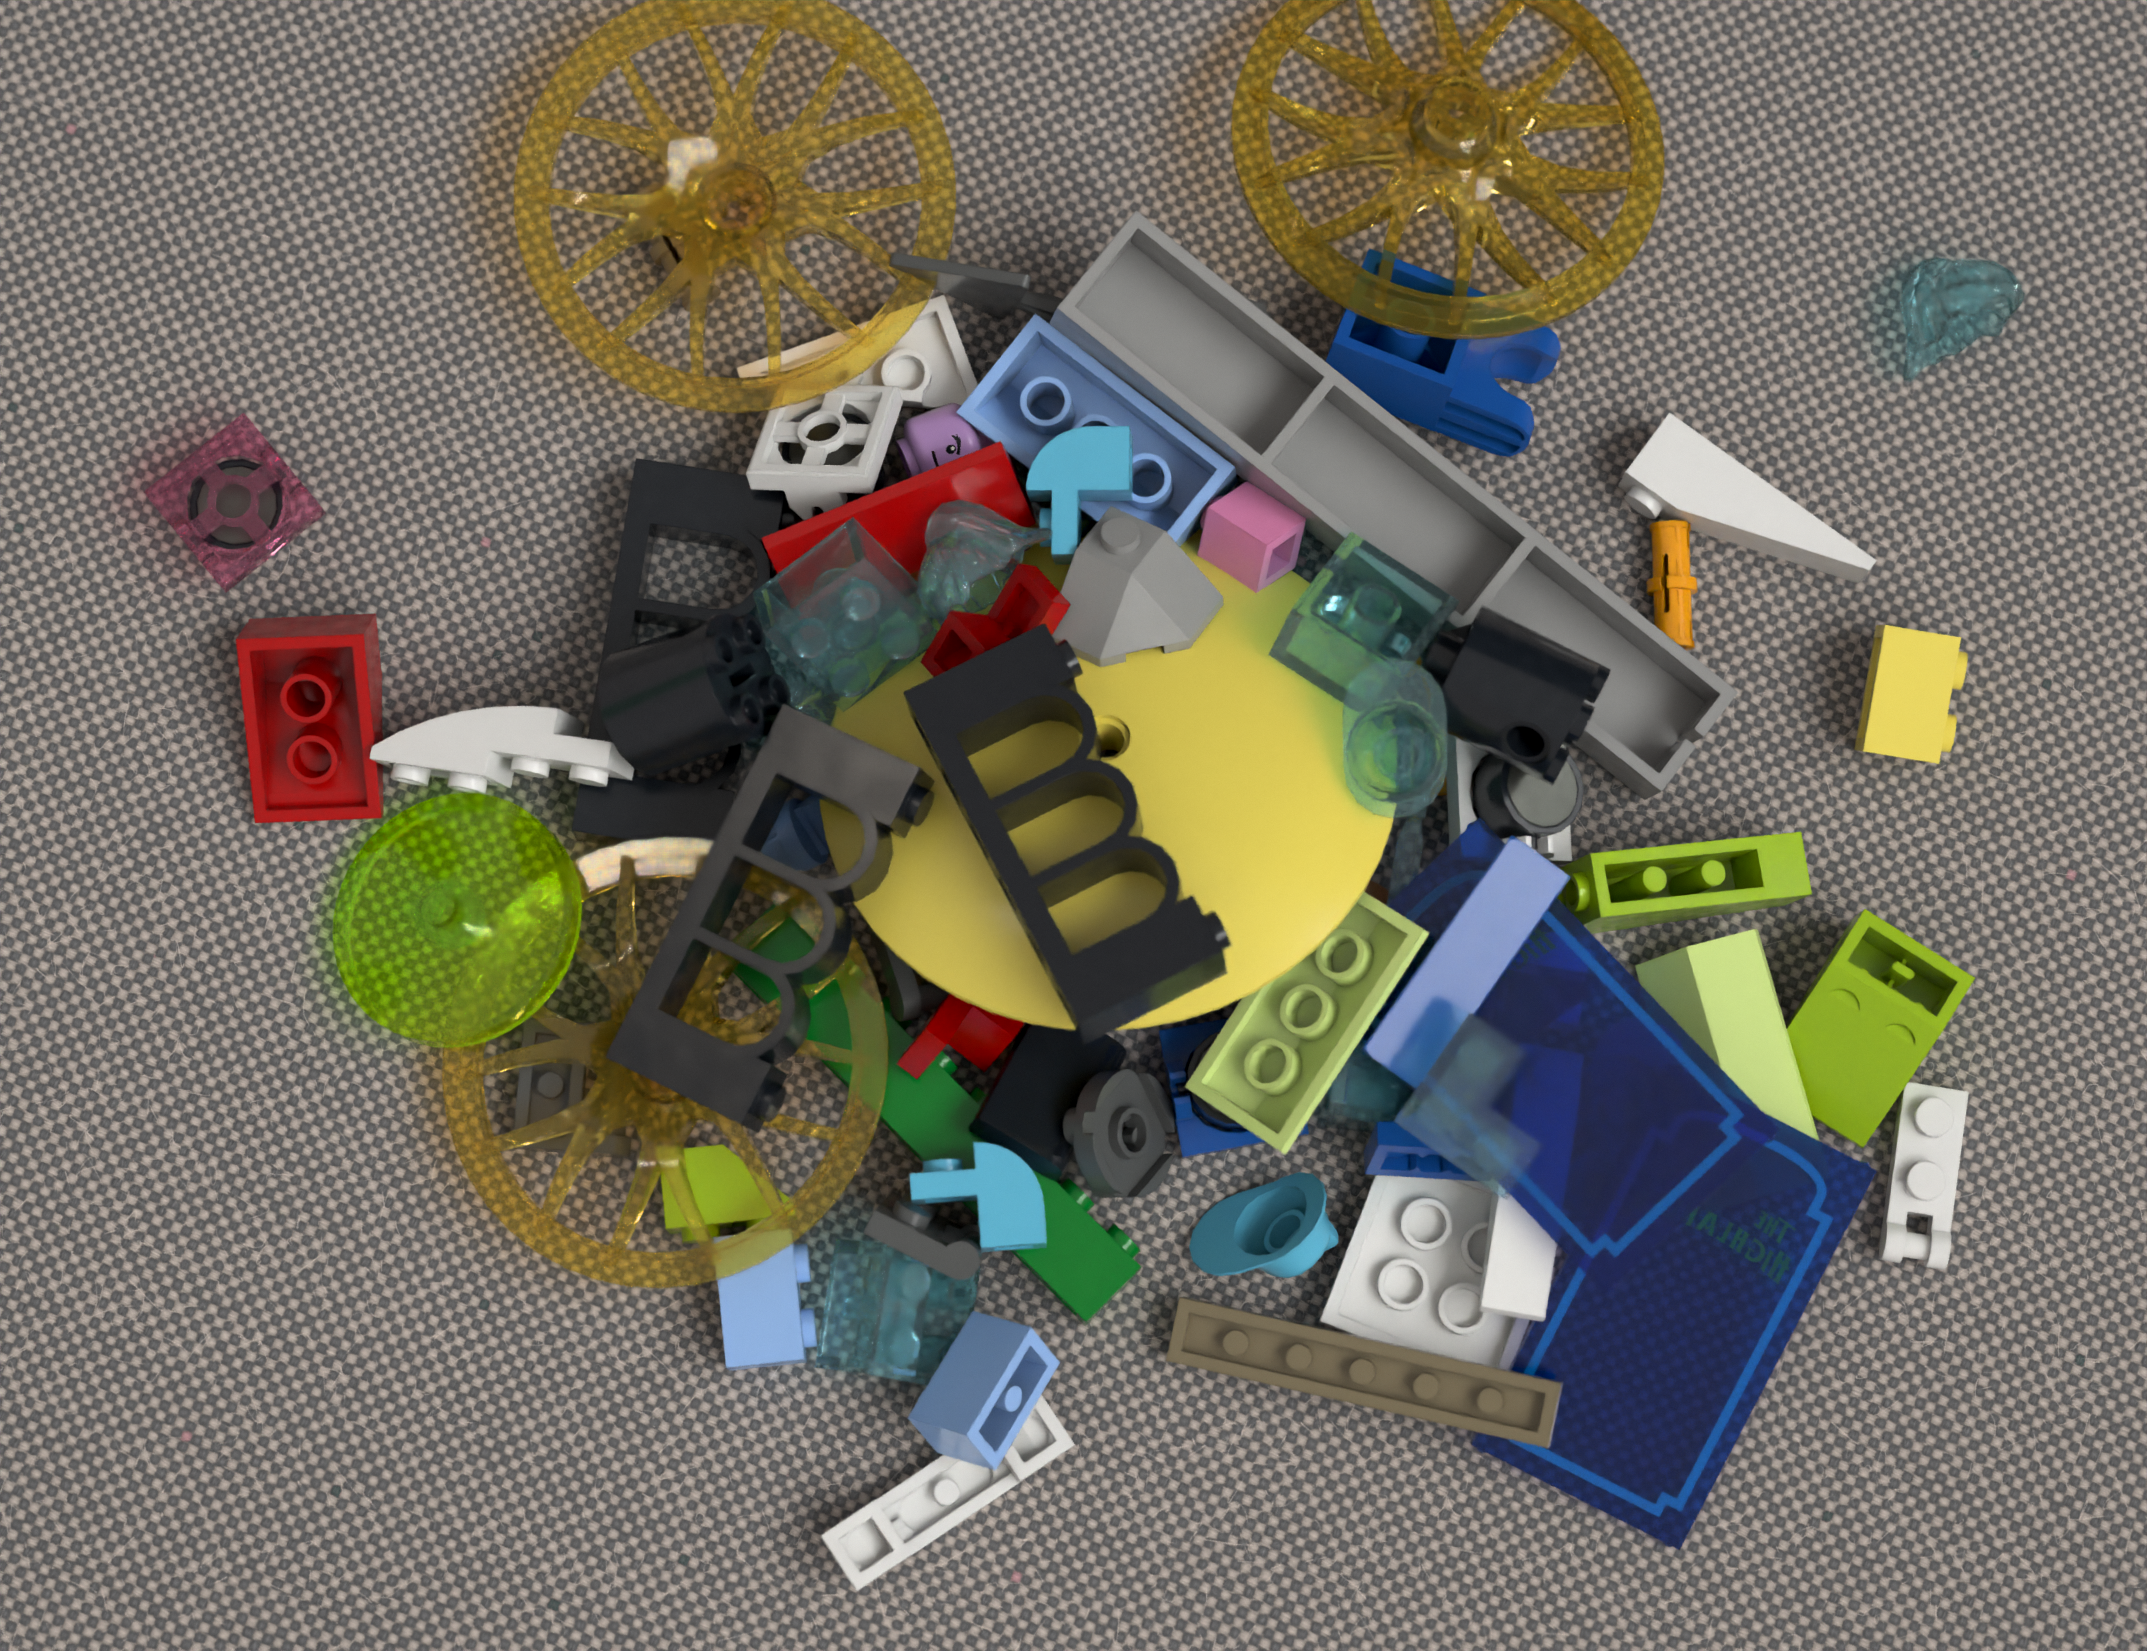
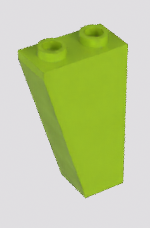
M1792 832L1590 853L1560 868L1571 878L1548 911L1574 937L1785 906L1812 895L1802 833ZM1549 926L1550 932L1556 933V932Z

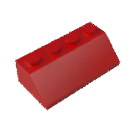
M1000 441L761 539L799 620L808 629L818 625L820 631H829L855 619L854 610L877 602L879 608H884L909 599L914 595L912 587L936 578L938 584H945L960 579L973 571L971 563L995 554L997 560H1005L1022 554L1032 547L1030 539L1040 536L1038 521L1016 465Z

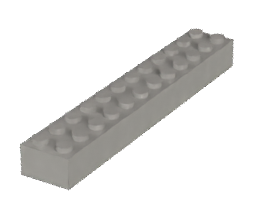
M1138 211L1132 214L1056 308L1049 323L1051 326L1235 466L1236 474L1243 480L1250 482L1305 517L1304 528L1437 635L1441 628L1449 631L1471 624L1481 606L1484 605L1611 669L1595 703L1584 700L1585 703L1595 707L1578 742L1572 741V743L1642 799L1646 800L1662 792L1696 748L1692 743L1706 735L1738 692ZM1678 739L1680 742L1673 746V744Z

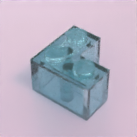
M1469 1013L1394 1122L1505 1200L1509 1199L1545 1148L1540 1142L1491 1109L1529 1054L1475 1015Z

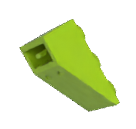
M1866 909L1862 910L1850 921L1786 1024L1812 1118L1860 1148H1864L1943 1032L1975 980V977Z

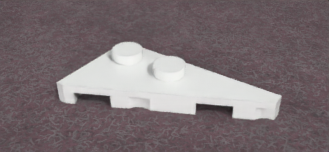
M944 295L737 367L738 376L744 389L775 392L778 383L898 386L903 401L902 406L932 410L948 403H956L962 406L978 386Z

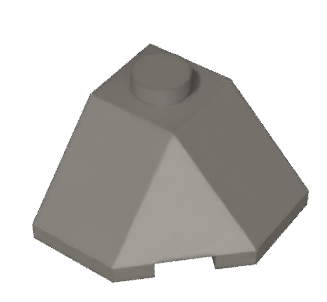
M1110 506L1075 551L1060 592L1071 605L1052 637L1056 643L1066 639L1077 657L1099 667L1126 662L1127 653L1162 646L1164 654L1189 649L1224 605L1223 596L1165 530Z

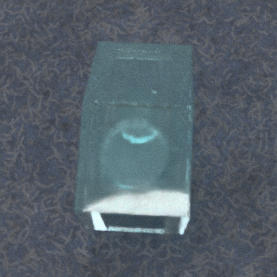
M1352 1052L1328 1089L1324 1127L1372 1133L1377 1122L1397 1121L1417 1114L1420 1092L1369 1056Z

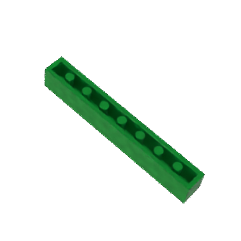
M775 901L733 943L766 959L788 962L798 960L808 954L816 945L815 939L821 935L822 931L796 905L787 913ZM721 954L723 963L779 1019L782 1009L781 996L773 979ZM848 956L834 974L817 984L802 986L810 1000L811 1023L803 1044L922 1163L938 1159H962V1170L975 1169L974 1143L988 1142L968 1131V1127L986 1094L977 1086L968 1094L951 1077L958 1067L943 1051L938 1054L918 1079H915L898 1066L897 1062L913 1040L905 1031L912 1024V1021H897L894 1018L890 1000L887 996L877 1003L860 986L867 979V976ZM1032 1170L1038 1179L1043 1194L1047 1248L1010 1251L1086 1326L1140 1272L1141 1266L1133 1258L1141 1250L1117 1225L1113 1223L1105 1231L1087 1213L1095 1204L1071 1179L1067 1177L1059 1185L1055 1180ZM978 1200L963 1201L962 1203L979 1219Z

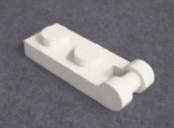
M1908 1082L1900 1093L1880 1236V1260L1900 1263L1902 1258L1906 1257L1924 1260V1266L1928 1268L1946 1269L1951 1250L1950 1232L1968 1091ZM1907 1214L1928 1217L1926 1235L1906 1231Z

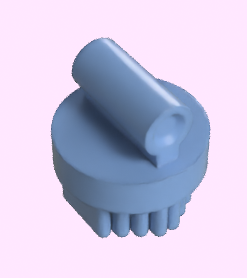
M811 795L804 801L798 798L786 801L761 850L762 854L798 871H809L825 863L830 851L825 838L819 798Z

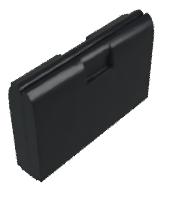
M1026 1023L972 1119L968 1131L990 1144L1012 1151L1039 1174L1053 1180H1059L1074 1154V1146L1067 1142L1063 1133V1120L1067 1110L1077 1106L1078 1098L1083 1088L1094 1075L1103 1070H1119L1127 1055L1126 1049L1107 1034L1084 1045L1076 1030Z

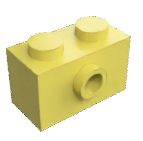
M1876 625L1854 750L1936 764L1940 762L1941 752L1950 753L1957 724L1956 715L1948 714L1952 689L1961 690L1968 661L1967 652L1959 651L1961 637L1889 625Z

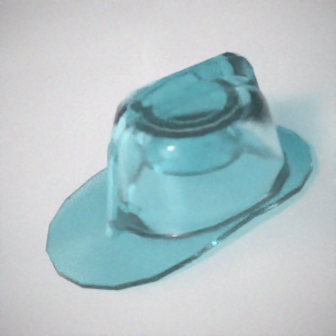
M1395 658L1374 662L1358 673L1346 691L1343 707V767L1346 784L1356 801L1373 814L1390 818L1416 814L1433 802L1443 787L1447 770V710L1443 691L1429 672L1414 662Z

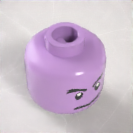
M948 403L908 419L904 425V438L896 440V445L908 478H911L990 446L993 442L956 413L961 405Z

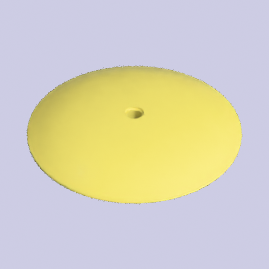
M1081 522V542L1097 522ZM1200 529L1184 542L1180 548L1221 593L1224 605L1189 649L1164 654L1162 646L1127 653L1126 662L1099 667L1077 657L1083 674L1074 679L1078 694L1092 709L1102 751L1115 750L1118 752L1114 756L1101 758V760L1120 769L1133 784L1143 823L1142 837L1162 846L1175 861L1184 899L1193 895L1204 915L1214 910L1222 922L1231 942V947L1223 950L1227 974L1115 1030L1147 1028L1182 1021L1220 1009L1263 988L1287 973L1311 954L1341 924L1367 887L1381 860L1389 838L1398 800L1400 755L1397 725L1390 697L1378 667L1358 633L1325 596L1292 570L1255 593L1223 570L1197 556L1203 531ZM1040 536L1030 539L1032 547L1022 554L1005 560H997L995 554L971 563L973 571L960 579L945 584H938L936 578L915 590L912 597L903 601L883 620L861 648L843 679L831 707L827 724L920 767L935 781L931 788V791L934 792V800L923 823L918 827L912 825L905 839L891 833L893 856L888 874L875 892L860 901L852 902L872 931L899 959L918 974L963 1001L991 1013L1022 1022L1076 1030L915 726L903 693L933 678L920 661L949 612L953 610L987 615L1018 563L1037 566L1056 589L1061 592L1070 565H1055L1051 555V547H1041ZM1047 720L1033 724L968 756V759L989 799H992L1063 764L1077 751L1082 742V735L1076 728L1064 722ZM1088 795L1067 802L1007 833L1030 876H1033L1104 841L1117 830L1123 820L1124 811L1117 803L1105 797ZM819 799L826 842L837 874L841 876L851 870L862 855L865 844L864 827L857 816ZM1129 871L1114 875L1048 908L1073 955L1148 917L1158 909L1165 897L1166 888L1158 879L1146 873Z

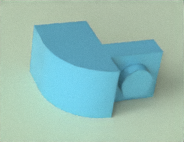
M1086 426L1074 428L1050 440L1035 457L1028 473L1026 492L1030 502H1052V508L1040 509L1039 531L1040 546L1051 547V555L1055 565H1071L1075 551L1081 544V501H1133V437L1130 426Z
M977 1142L974 1143L975 1169L962 1170V1159H938L924 1161L923 1173H910L911 1200L915 1205L978 1200L981 1252L1047 1248L1044 1200L1040 1184L1028 1164L1012 1151L998 1145Z

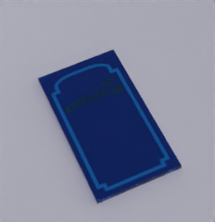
M1480 817L1475 822L1469 823L1466 830L1386 905L1429 932V935L1362 1038L1366 1042L1505 843ZM1556 898L1423 1091L1419 1092L1406 1083L1604 1294L1609 1290H1615L1619 1285V1281L1765 1143L1772 1142L1775 1139V1134L1780 1130L1558 898Z
M1666 1063L1584 1221L1580 1232L1592 1244L1604 1233L1616 1244L1728 1138L1718 1126L1730 1114L1694 1076L1684 1072L1681 1066H1672ZM1725 1092L1723 1093L1744 1114L1732 1126L1742 1139L1618 1256L1614 1257L1604 1247L1592 1259L1574 1241L1550 1287L1544 1321L1533 1320L1508 1370L1564 1382L1550 1447L1545 1448L1475 1432L1470 1442L1480 1453H1488L1663 1541L1665 1546L1674 1547L1678 1550L1681 1549L1877 1172V1170L1871 1168L1867 1161H1858Z

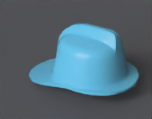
M1298 1172L1282 1177L1272 1183L1234 1194L1218 1202L1202 1216L1193 1230L1189 1245L1192 1261L1204 1273L1216 1276L1239 1274L1256 1268L1275 1277L1291 1278L1301 1275L1313 1267L1325 1251L1335 1247L1339 1242L1338 1232L1329 1221L1328 1214L1325 1211L1327 1195L1324 1184L1313 1174Z

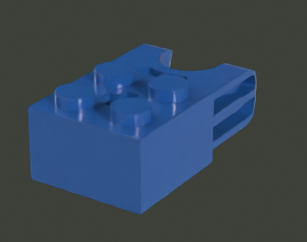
M1369 248L1350 292L1325 362L1391 415L1486 452L1511 457L1522 452L1529 445L1534 430V418L1531 407L1522 399L1504 390L1495 379L1505 378L1522 383H1537L1548 376L1555 368L1560 355L1561 345L1557 334L1550 328L1484 302L1486 293Z

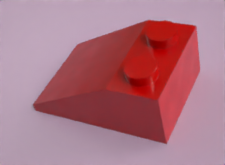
M376 613L249 619L236 638L255 823L382 818L384 815L383 765L369 759L372 746L383 741L382 671Z

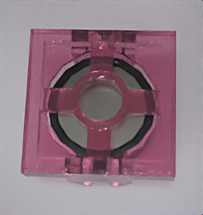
M245 413L237 417L144 491V494L225 593L326 514L320 504ZM243 456L263 463V465L245 459L227 460L217 465L215 462L225 457ZM198 475H200L201 477H200V479L195 483V486H194V489H193V492H192V495H191V498H190V501H189V502H190V515H191V522H190L189 517H188L187 497H188V494H189V491H190L192 482L194 481V479H195Z

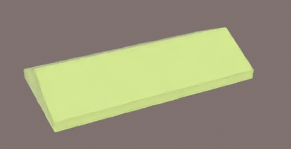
M1363 892L1341 924L1317 949L1284 975L1241 999L1185 1085V1088L1286 1155L1428 937L1429 932L1366 892Z
M1758 929L1687 946L1635 965L1649 1016L1655 1022L1666 1026L1680 1040L1686 1055L1744 1114L1739 1122L1797 1152L1818 1171L1822 1179L1830 1178ZM1692 1075L1694 1085L1698 1088L1703 1101V1111L1729 1117L1730 1114ZM1703 1120L1693 1149L1689 1153L1693 1170L1728 1138L1718 1127L1720 1124ZM1739 1132L1737 1133L1742 1139L1697 1180L1705 1212H1711L1813 1182L1811 1177L1796 1163Z

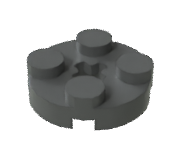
M1132 1069L1103 1070L1094 1075L1083 1088L1078 1098L1077 1106L1068 1109L1064 1116L1063 1133L1065 1139L1074 1146L1078 1166L1088 1182L1093 1195L1098 1198L1147 1196L1160 1186L1171 1166L1173 1153L1163 1154L1165 1133H1175L1174 1114L1169 1098L1158 1080L1148 1073H1136ZM1125 1122V1128L1122 1132L1123 1123Z

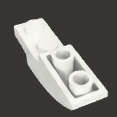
M535 706L488 707L460 711L430 719L399 731L373 745L369 758L391 768L390 778L395 781L417 786H428L430 776L449 779L447 787L478 795H485L487 785L511 788L514 772L531 777L548 778L550 768L570 771L568 779L599 787L607 786L608 777L632 780L634 768L620 755L613 742L581 738L583 721L559 708Z

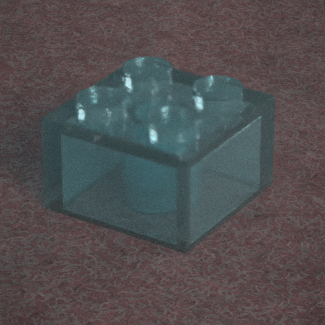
M854 517L753 592L765 636L843 712L924 653L940 629L932 596Z
M1351 531L1293 606L1268 655L1378 725L1424 662L1440 629H1445L1460 601Z

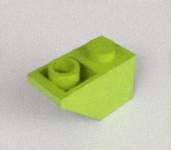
M723 1144L658 1151L665 1227L670 1234L681 1233L682 1243L684 1244L714 1241V1237H721L720 1229L746 1226V1234L785 1230L784 1222L798 1220L795 1202Z

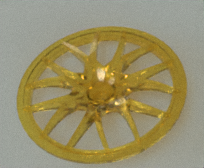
M649 0L610 20L583 41L562 63L543 90L525 129L518 152L514 178V219L521 255L528 277L544 309L561 333L586 359L613 379L635 391L671 405L708 412L745 413L768 411L803 403L831 392L861 375L884 357L911 329L922 313L937 286V281L922 277L916 278L910 273L890 267L891 255L842 217L921 199L918 235L911 255L946 261L952 243L956 216V176L951 146L940 113L926 86L908 61L882 35L856 16L824 0ZM734 23L765 25L767 28L759 39L733 95L719 62L700 27ZM782 30H789L812 38L839 52L815 94L791 126L786 130L762 137L753 119L756 96L767 62ZM679 32H688L713 91L717 115L707 138L680 131L644 84L630 59L631 55L656 41ZM851 62L870 77L897 111L864 116L819 127ZM619 65L652 131L607 120L574 116L591 91L609 72ZM905 127L909 134L917 158L921 183L881 189L818 193L802 182L808 165L836 147L869 135ZM566 132L603 139L633 149L662 165L670 180L669 183L651 195H614L551 188L555 163ZM738 200L743 208L751 205L754 206L748 212L750 223L740 227L734 219L726 222L723 221L729 215L728 204L732 201ZM551 205L627 220L594 245L566 272L564 271L554 241ZM813 233L839 242L866 257L898 280L899 284L882 309L863 329H860L811 286L787 259V241ZM659 235L683 241L684 258L667 279L612 332H609L589 312L572 287L605 261L632 245ZM735 266H739L755 276L759 283L764 301L767 328L769 375L745 378L704 376L705 330L709 301L716 278ZM779 286L849 340L817 360L781 372L782 329ZM691 289L690 356L692 373L680 371L655 362L623 343Z
M1289 0L1264 26L1247 54L1236 84L1231 109L1230 134L1234 168L1243 197L1257 225L1273 248L1297 274L1325 296L1348 310L1379 324L1413 334L1444 339L1504 337L1542 328L1570 316L1594 301L1608 289L1635 259L1649 234L1661 199L1664 180V142L1660 120L1650 90L1636 63L1612 32L1576 0H1510L1466 54L1447 0H1429L1441 63V70L1436 75L1408 69L1392 50L1380 26L1372 0H1355L1363 38L1372 63L1340 51L1304 34L1308 28L1325 14L1349 0ZM1524 6L1548 18L1574 39L1561 56L1534 82L1513 93L1489 88L1480 73L1483 64L1497 42ZM1290 49H1293L1380 103L1383 111L1372 118L1337 116L1306 107L1271 91L1279 67ZM1584 49L1606 77L1619 105H1576L1542 102L1561 82ZM1449 110H1457L1464 114L1456 119L1449 114ZM1269 111L1293 126L1331 144L1276 166L1271 151L1268 130ZM1626 124L1630 146V172L1587 171L1559 166L1530 154L1520 137L1550 131ZM1361 164H1370L1391 170L1389 183L1372 198L1343 216L1315 228H1312L1306 222L1283 185L1294 180ZM1627 190L1617 218L1601 240L1556 194H1589ZM1491 193L1516 198L1577 245L1587 255L1577 264L1547 281L1543 280L1523 259L1502 230L1489 201ZM1435 202L1438 203L1453 224L1455 259L1452 296L1421 292L1390 282L1401 237L1412 215ZM1389 219L1377 276L1351 262L1328 244ZM1477 242L1503 271L1524 289L1500 295L1466 297L1475 243Z
M658 837L632 840L596 850L567 863L541 879L519 897L491 927L473 954L463 974L448 1016L442 1056L443 1096L446 1118L454 1146L469 1180L487 1207L506 1228L535 1252L563 1268L597 1281L635 1288L667 1289L687 1287L731 1277L763 1263L789 1247L817 1224L840 1198L863 1161L874 1137L883 1107L888 1075V1034L884 1007L874 973L854 935L846 959L834 974L817 984L802 986L808 998L811 999L833 979H837L848 1011L852 1051L805 1040L793 1055L794 1057L815 1058L852 1065L848 1099L840 1125L836 1129L778 1113L770 1123L764 1122L762 1128L831 1142L826 1154L812 1175L784 1204L745 1126L606 1058L646 977L638 950L635 924V881L667 876L696 878L714 842L711 840L687 837ZM752 868L742 889L762 897L777 907L745 928L731 942L751 951L788 917H791L816 944L820 939L823 928L822 909L816 898ZM619 886L616 906L615 966L589 943L557 919L588 898ZM546 928L552 931L583 959L610 991L611 1020L582 1026L555 1014L507 981L508 976L524 952ZM710 951L677 1019L727 1043L738 1046L755 1044L767 1037L769 1032L777 1025L782 1009L781 996L737 1021L720 1018L718 994L739 962L718 952L711 957ZM501 992L519 1008L562 1038L511 1050L483 1060L489 1023ZM548 1063L584 1064L598 1075L585 1100L553 1116L494 1137L486 1110L483 1076L515 1068ZM697 1123L717 1125L737 1151L772 1213L769 1217L746 1231L718 1243H714L697 1206L687 1175L683 1145ZM636 1126L642 1146L627 1199L609 1246L583 1237L559 1223L555 1219L573 1181L591 1153L614 1129ZM575 1132L555 1172L543 1207L541 1208L521 1187L507 1166L501 1151ZM663 1171L677 1205L700 1247L672 1252L627 1250L626 1247Z

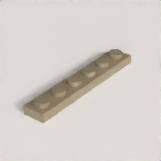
M1184 1296L1179 1297L1166 1361L1545 1448H1549L1551 1445L1564 1383Z

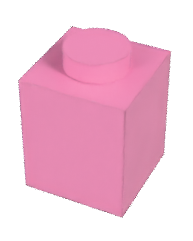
M1246 481L1224 497L1217 496L1204 510L1200 521L1203 531L1197 556L1223 570L1257 593L1296 567L1306 518Z

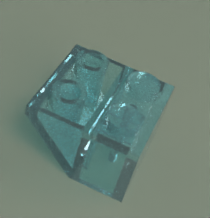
M836 1239L815 1368L926 1387L971 1312L974 1311L981 1265L970 1278L957 1280L884 1243Z

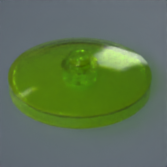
M456 793L434 797L417 803L402 811L379 828L364 844L347 870L336 900L332 931L333 949L341 978L349 994L369 1017L406 1040L431 1047L454 1048L480 1044L511 1031L533 1015L549 999L568 970L579 939L582 918L581 890L577 873L570 856L556 835L532 814L510 801L486 794Z

